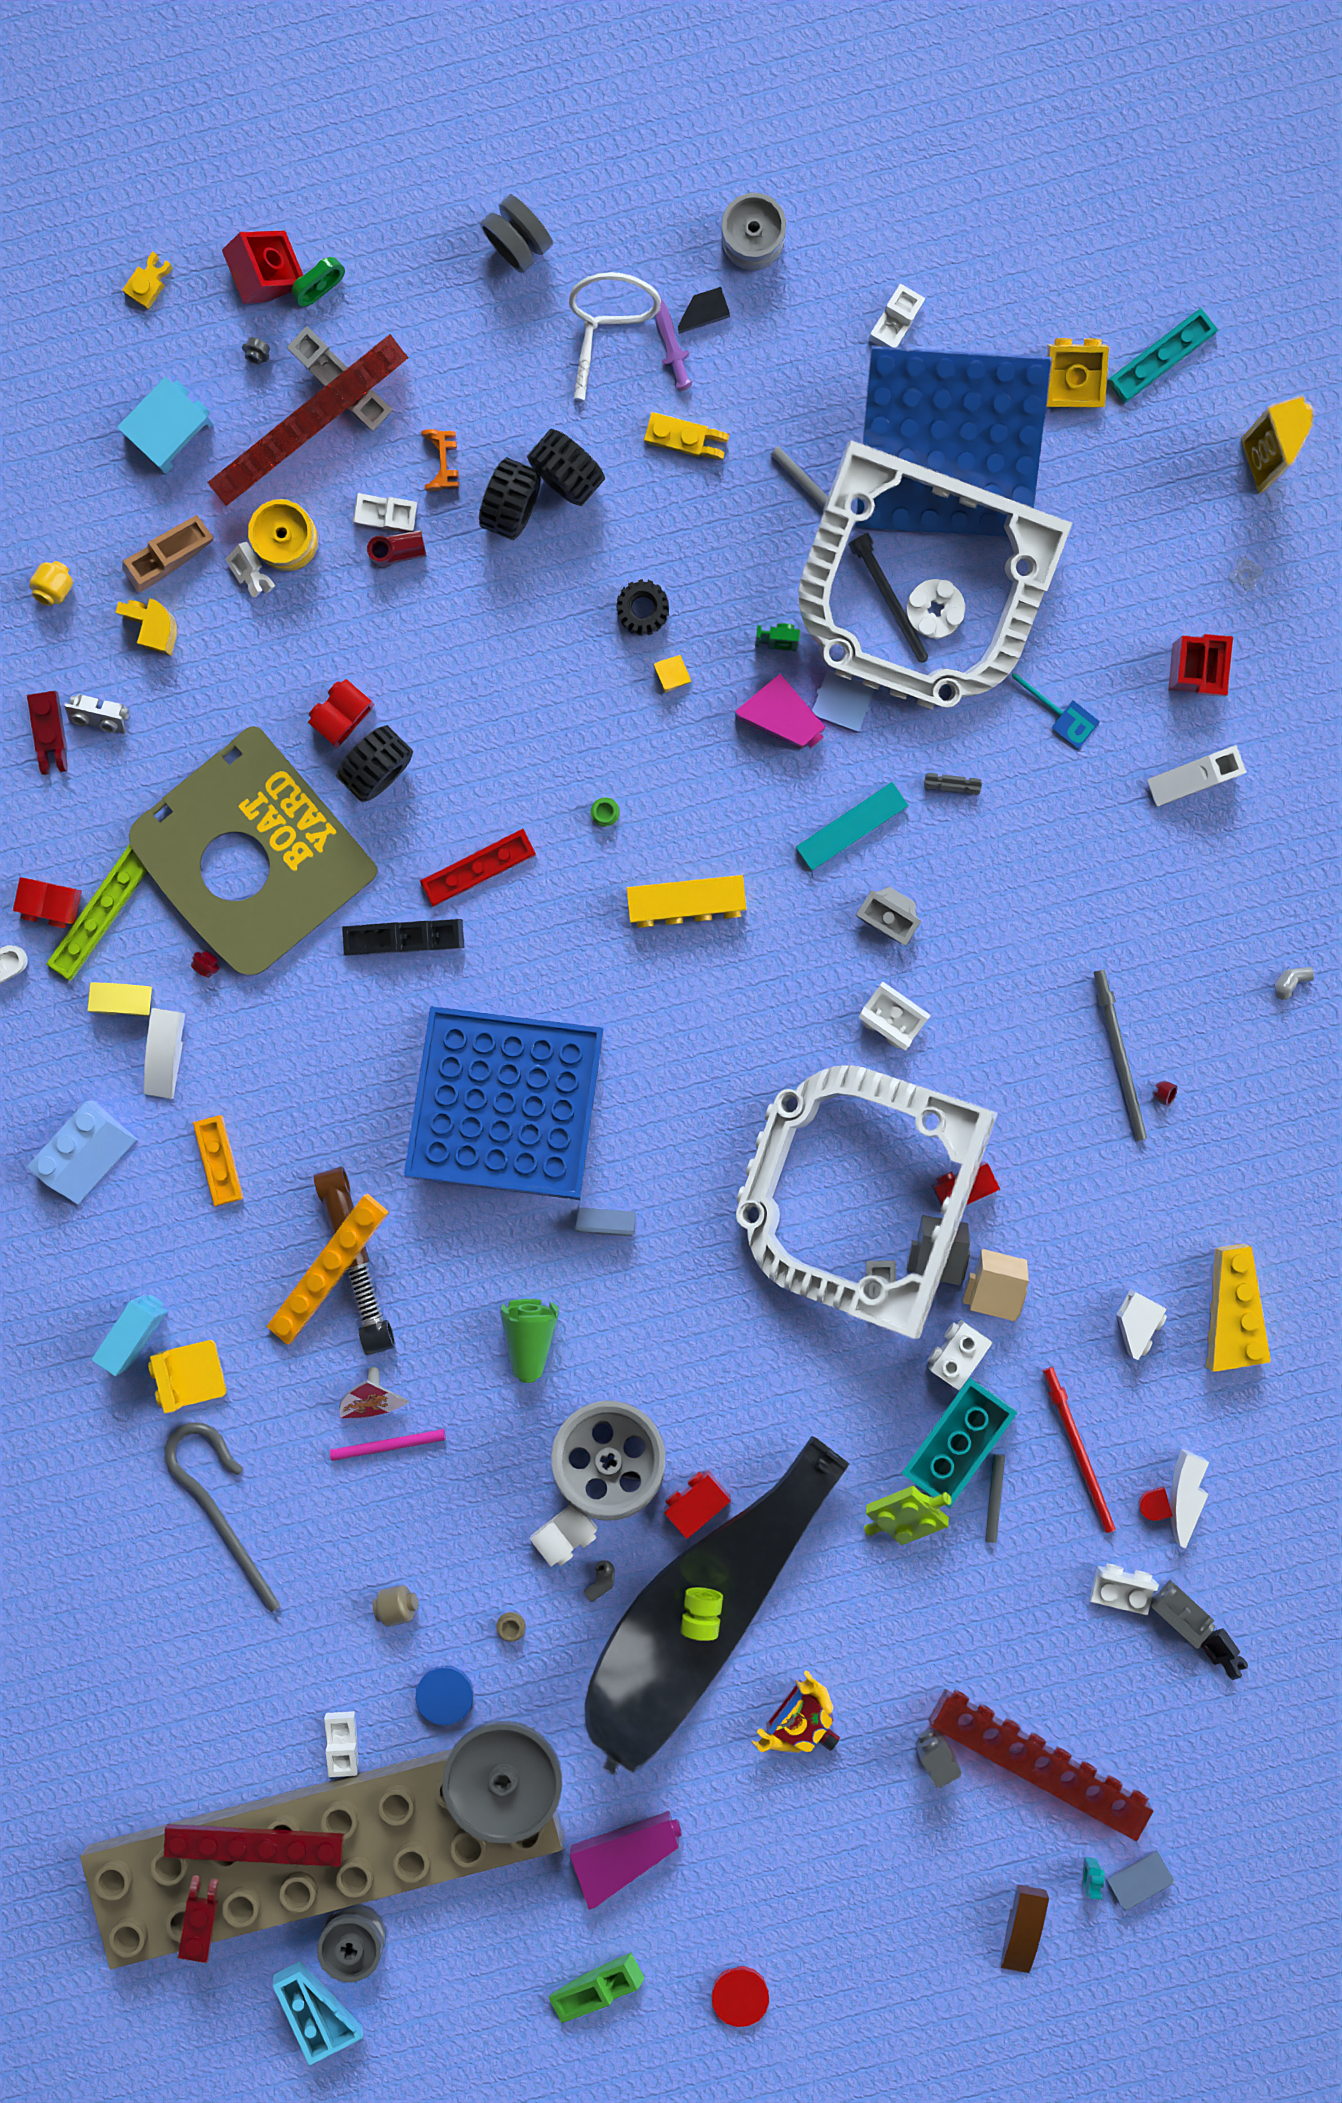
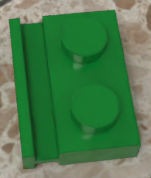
M777 623V626L771 627L770 631L761 630L762 626L757 625L755 647L759 648L760 643L768 644V649L797 651L800 630L794 629V625Z

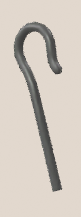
M193 1422L182 1425L169 1436L165 1445L164 1460L167 1468L183 1486L188 1488L198 1498L272 1612L281 1606L212 1497L196 1479L188 1475L178 1464L176 1448L185 1436L201 1434L213 1443L221 1463L227 1470L235 1475H239L242 1473L243 1468L232 1458L222 1435L214 1427L204 1423Z

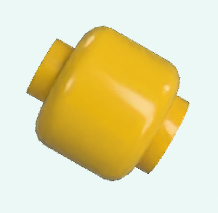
M58 561L41 563L29 581L32 597L46 606L61 604L73 586V579L68 574L69 569Z

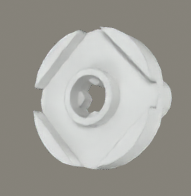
M932 579L919 584L910 594L906 607V615L914 630L918 634L920 633L931 639L945 638L955 632L963 621L965 613V602L961 592L952 582ZM931 602H936L938 605L941 604L944 609L940 611L941 616L936 617L934 613L929 614L928 609L931 607Z

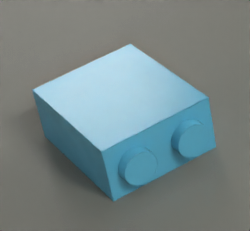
M142 1295L131 1300L91 1360L114 1376L130 1369L168 1311L162 1307L163 1302L152 1295Z

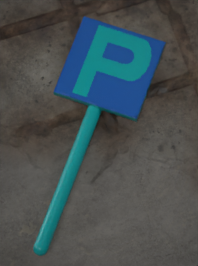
M1016 673L1012 674L1014 680L1060 716L1051 728L1077 749L1082 746L1100 723L1099 720L1074 700L1063 712Z

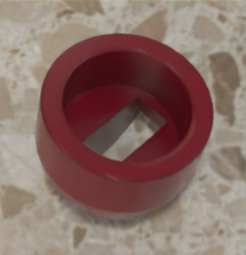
M1160 1081L1155 1085L1159 1088L1158 1092L1153 1091L1152 1094L1157 1102L1170 1106L1176 1097L1178 1086L1168 1081Z

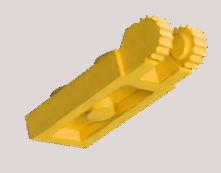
M651 412L644 442L696 457L704 456L723 460L725 453L718 448L703 446L704 441L707 438L726 443L730 435L716 429H708L704 425Z

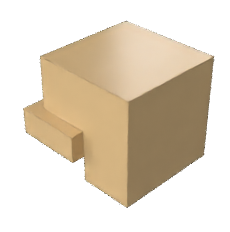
M982 1249L976 1266V1274L970 1273L962 1297L963 1303L970 1305L971 1311L1016 1322L1017 1317L1020 1316L1027 1294L1029 1282L1027 1260Z

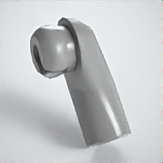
M1312 967L1283 971L1275 983L1276 996L1281 1000H1287L1292 996V991L1298 982L1313 981L1314 973Z

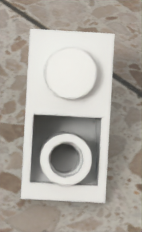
M1131 1289L1116 1315L1127 1353L1139 1360L1141 1355L1145 1356L1152 1345L1150 1338L1154 1331H1159L1165 1323L1167 1316L1164 1313L1167 1309Z

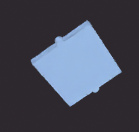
M828 669L821 689L816 691L818 697L812 712L820 719L859 732L865 714L870 711L868 705L874 689L862 685V682L852 678L849 680L837 676L834 671Z

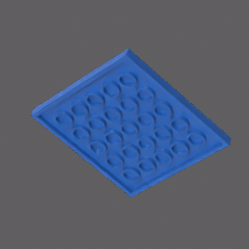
M871 346L862 445L1034 509L1052 358ZM904 476L901 477L899 485L891 487L873 498L874 511L869 518L855 522V527L1008 537L1003 527L1008 515L977 504L976 508L959 503L960 497L952 494L948 498L932 493L933 487ZM858 498L856 515H861L865 505Z
M430 1006L404 1178L580 1200L604 1028Z

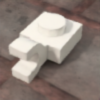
M248 542L238 544L225 559L239 583H247L252 597L258 596L262 588L265 593H268L275 587L268 576L259 573L262 565Z

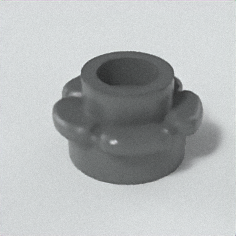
M251 337L246 344L242 345V350L245 351V358L249 362L261 364V362L268 361L270 347L264 341Z

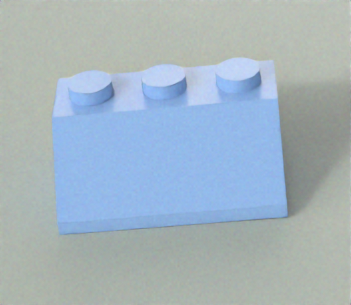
M86 1101L27 1167L47 1186L79 1204L137 1139L95 1101Z

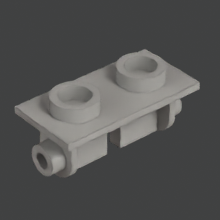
M81 694L71 696L69 704L65 703L68 719L76 725L98 727L108 733L119 732L125 734L126 732L123 719H128L129 709L125 708L124 704L104 700L102 708L97 709L99 699Z

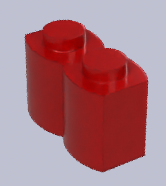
M347 679L333 684L328 691L329 698L323 704H316L309 713L310 719L308 723L336 748L350 736L356 726L363 721L375 706L373 701Z
M20 877L13 911L21 913L20 919L37 922L38 917L49 919L48 925L66 928V923L74 924L76 921L82 890Z

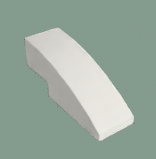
M151 1008L145 1054L144 1094L170 1099L174 1098L183 1045L181 1036L185 1013Z
M1181 1449L1171 1485L1170 1508L1173 1515L1171 1517L1174 1540L1181 1547L1186 1548L1209 1495L1199 1488L1209 1462L1203 1457Z

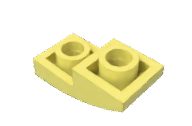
M90 982L87 1012L148 1017L152 987Z

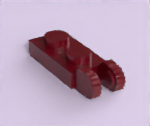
M54 690L27 695L35 752L38 753L37 760L41 774H49L50 764L47 752L55 751L58 770L60 772L67 771L68 766L65 752L67 744L58 692Z
M194 1875L186 1902L178 1959L207 1963L210 1957L218 1900L216 1898L219 1879H211L206 1899L198 1897L201 1877Z

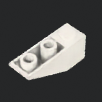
M1237 745L1149 778L1147 783L1155 805L1158 807L1237 778L1247 772Z

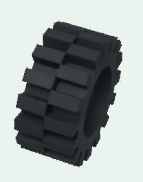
M639 579L636 583H633V581L628 583L629 586L623 587L620 596L618 595L616 605L617 615L622 626L626 627L630 633L633 634L635 632L639 636H643V634L651 635L653 631H659L661 626L665 625L669 615V602L665 591L663 592L661 586L653 584V581L650 580L643 582V579ZM639 597H647L654 604V611L647 618H638L632 613V603Z

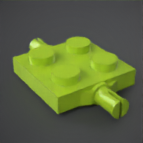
M910 1486L866 1505V1515L874 1522L864 1526L865 1533L871 1537L879 1532H886L902 1546L948 1527L949 1517L940 1508L950 1505L951 1498L947 1492L932 1498L922 1494L914 1486Z

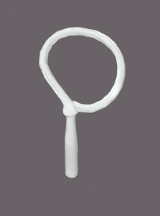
M611 272L589 276L578 282L571 290L569 295L570 308L574 314L584 320L583 325L586 328L579 358L574 400L585 401L591 360L592 334L598 324L643 323L653 318L660 311L661 298L650 284L634 276ZM601 280H619L634 284L645 290L652 297L654 306L641 315L598 316L593 318L579 309L575 300L579 291L591 283Z

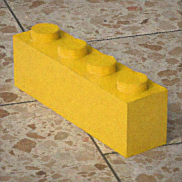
M743 875L626 887L630 923H636L637 928L654 927V921L665 920L666 925L682 924L683 918L694 917L695 922L712 920V915L723 914L724 919L741 917V912L747 910Z

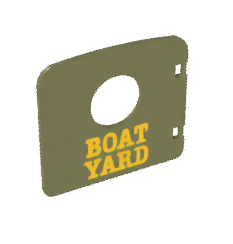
M250 726L242 731L220 752H217L165 795L155 806L141 815L133 823L129 833L131 848L178 911L233 969L245 975H258L267 970L371 883L378 873L377 866L263 730L256 726ZM237 747L242 755L229 765L224 760V757ZM168 805L173 812L163 821L159 822L154 815ZM234 832L248 834L257 839L265 848L270 864L268 878L261 890L252 897L240 901L224 900L214 895L204 883L201 874V860L209 844L221 835Z

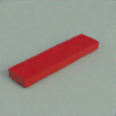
M521 829L420 880V883L432 907H435L537 854L524 829Z

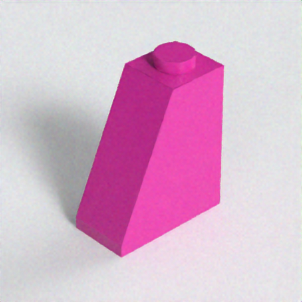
M781 674L776 676L735 711V716L738 720L801 750L807 745L810 749L813 748L824 738L821 733L825 730V726Z

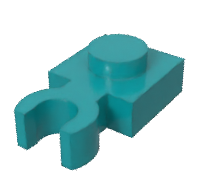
M1085 1857L1081 1886L1085 1895L1089 1896L1090 1899L1102 1900L1101 1888H1103L1105 1881L1104 1869H1101L1096 1858Z

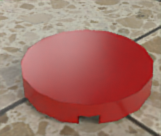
M736 1966L737 1968L730 1970L728 1968L722 1971L714 1982L712 2006L717 2016L726 2024L735 2027H748L758 2022L767 2011L769 2005L767 1983L764 1977L753 1968L747 1966Z

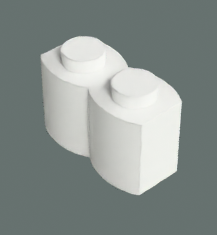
M569 1505L530 1536V1540L551 1567L556 1563L562 1566L573 1557L571 1552L579 1545L584 1548L596 1539L594 1533L598 1527L590 1517L585 1516Z

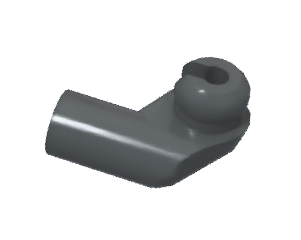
M603 1560L596 1564V1582L584 1590L585 1595L591 1602L605 1594L614 1585L615 1569L609 1561Z

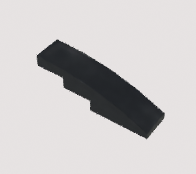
M463 919L342 926L345 956L464 948Z

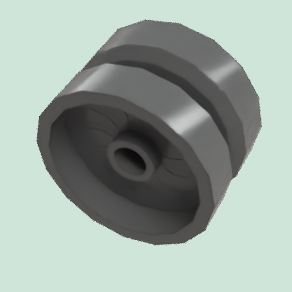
M509 194L498 204L500 215L491 212L479 225L498 253L514 269L524 273L534 264L532 252L543 255L553 245V240L535 214L520 199Z
M362 1904L335 1910L328 1917L317 1943V1957L322 1969L331 1978L341 1982H357L367 1978L376 1969L386 1943V1928L382 1918L372 1908Z

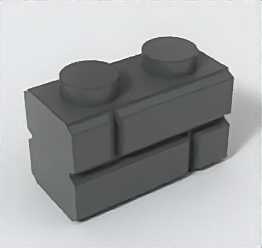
M930 1728L918 1736L916 1747L920 1760L929 1773L935 1787L941 1788L959 1778L962 1774L960 1766L942 1730Z

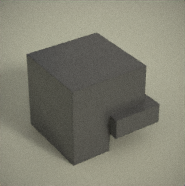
M922 1215L917 1235L918 1241L912 1240L906 1265L907 1271L924 1276L935 1244L931 1242L935 1227L937 1225L941 1226L943 1218ZM959 1223L939 1282L961 1285V1281L965 1279L970 1257L968 1223Z

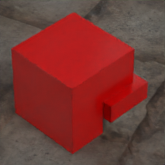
M1203 634L1201 637L1182 635L1172 646L1168 690L1226 697L1229 688L1233 636Z

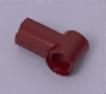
M421 530L390 537L376 536L367 545V553L371 563L378 568H386L393 563L427 557ZM377 547H387L389 549L388 554L383 558L375 557L373 553Z

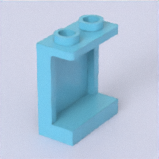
M166 376L117 427L165 474L173 467L170 461L204 425L210 427L213 424L208 418L211 412L199 400L193 403L187 397L190 392L178 380L172 383Z

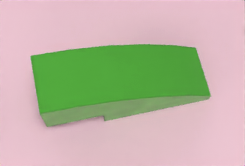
M628 1953L578 1977L550 1994L548 1998L561 2023L610 2006L613 1999L637 1991L645 1977L633 1954Z

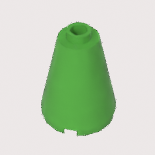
M516 1299L509 1301V1307H505L504 1304L501 1305L500 1315L513 1376L519 1378L520 1382L533 1383L543 1374L559 1316L558 1306L552 1302H549V1307L541 1305V1300Z

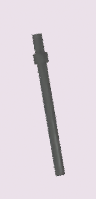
M1105 969L1094 971L1099 993L1096 997L1098 1005L1102 1006L1135 1139L1136 1141L1147 1139V1134L1113 1004L1116 1002L1114 992L1110 991Z

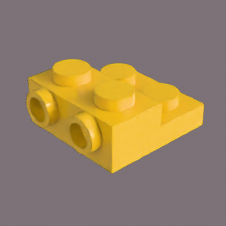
M1055 338L1054 344H1047L1046 357L1052 358L1046 407H1105L1109 346L1101 344L1102 339L1084 338V344H1072L1071 338Z

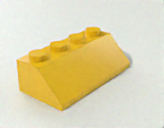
M1304 396L1268 407L1240 438L1258 493L1264 492L1294 463L1313 425V410L1309 403L1306 404Z

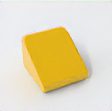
M681 655L653 664L665 693L692 682Z

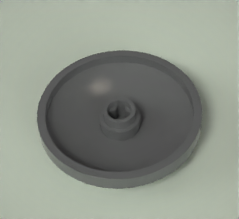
M493 1721L473 1728L455 1744L446 1761L442 1787L447 1808L460 1827L478 1839L504 1844L524 1840L540 1831L548 1823L558 1806L563 1779L561 1765L556 1752L539 1732L518 1722Z

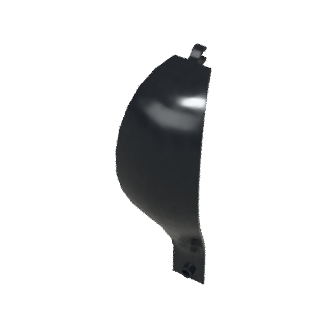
M811 1436L785 1475L772 1489L741 1513L685 1550L661 1570L639 1593L616 1625L600 1654L591 1676L584 1704L586 1730L593 1744L607 1754L603 1768L610 1774H616V1768L619 1764L631 1773L641 1769L654 1757L684 1721L740 1642L811 1520L849 1467L850 1463L816 1437ZM690 1588H708L716 1590L723 1595L721 1614L717 1615L720 1619L718 1638L702 1641L688 1638L681 1633L683 1614L688 1612L684 1609L686 1590Z

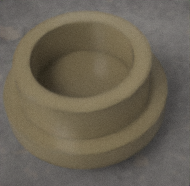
M516 1612L504 1613L500 1616L496 1625L498 1635L508 1642L519 1640L526 1628L523 1617Z

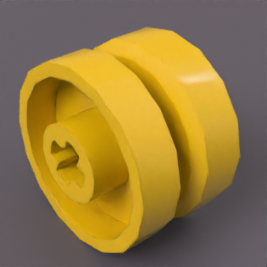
M274 499L262 504L253 513L248 525V538L253 550L267 565L279 571H295L305 567L314 558L318 548V532L312 519L298 504L286 499ZM283 533L286 535L284 538H280Z

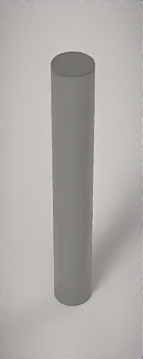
M779 446L775 448L771 456L824 509L828 496Z

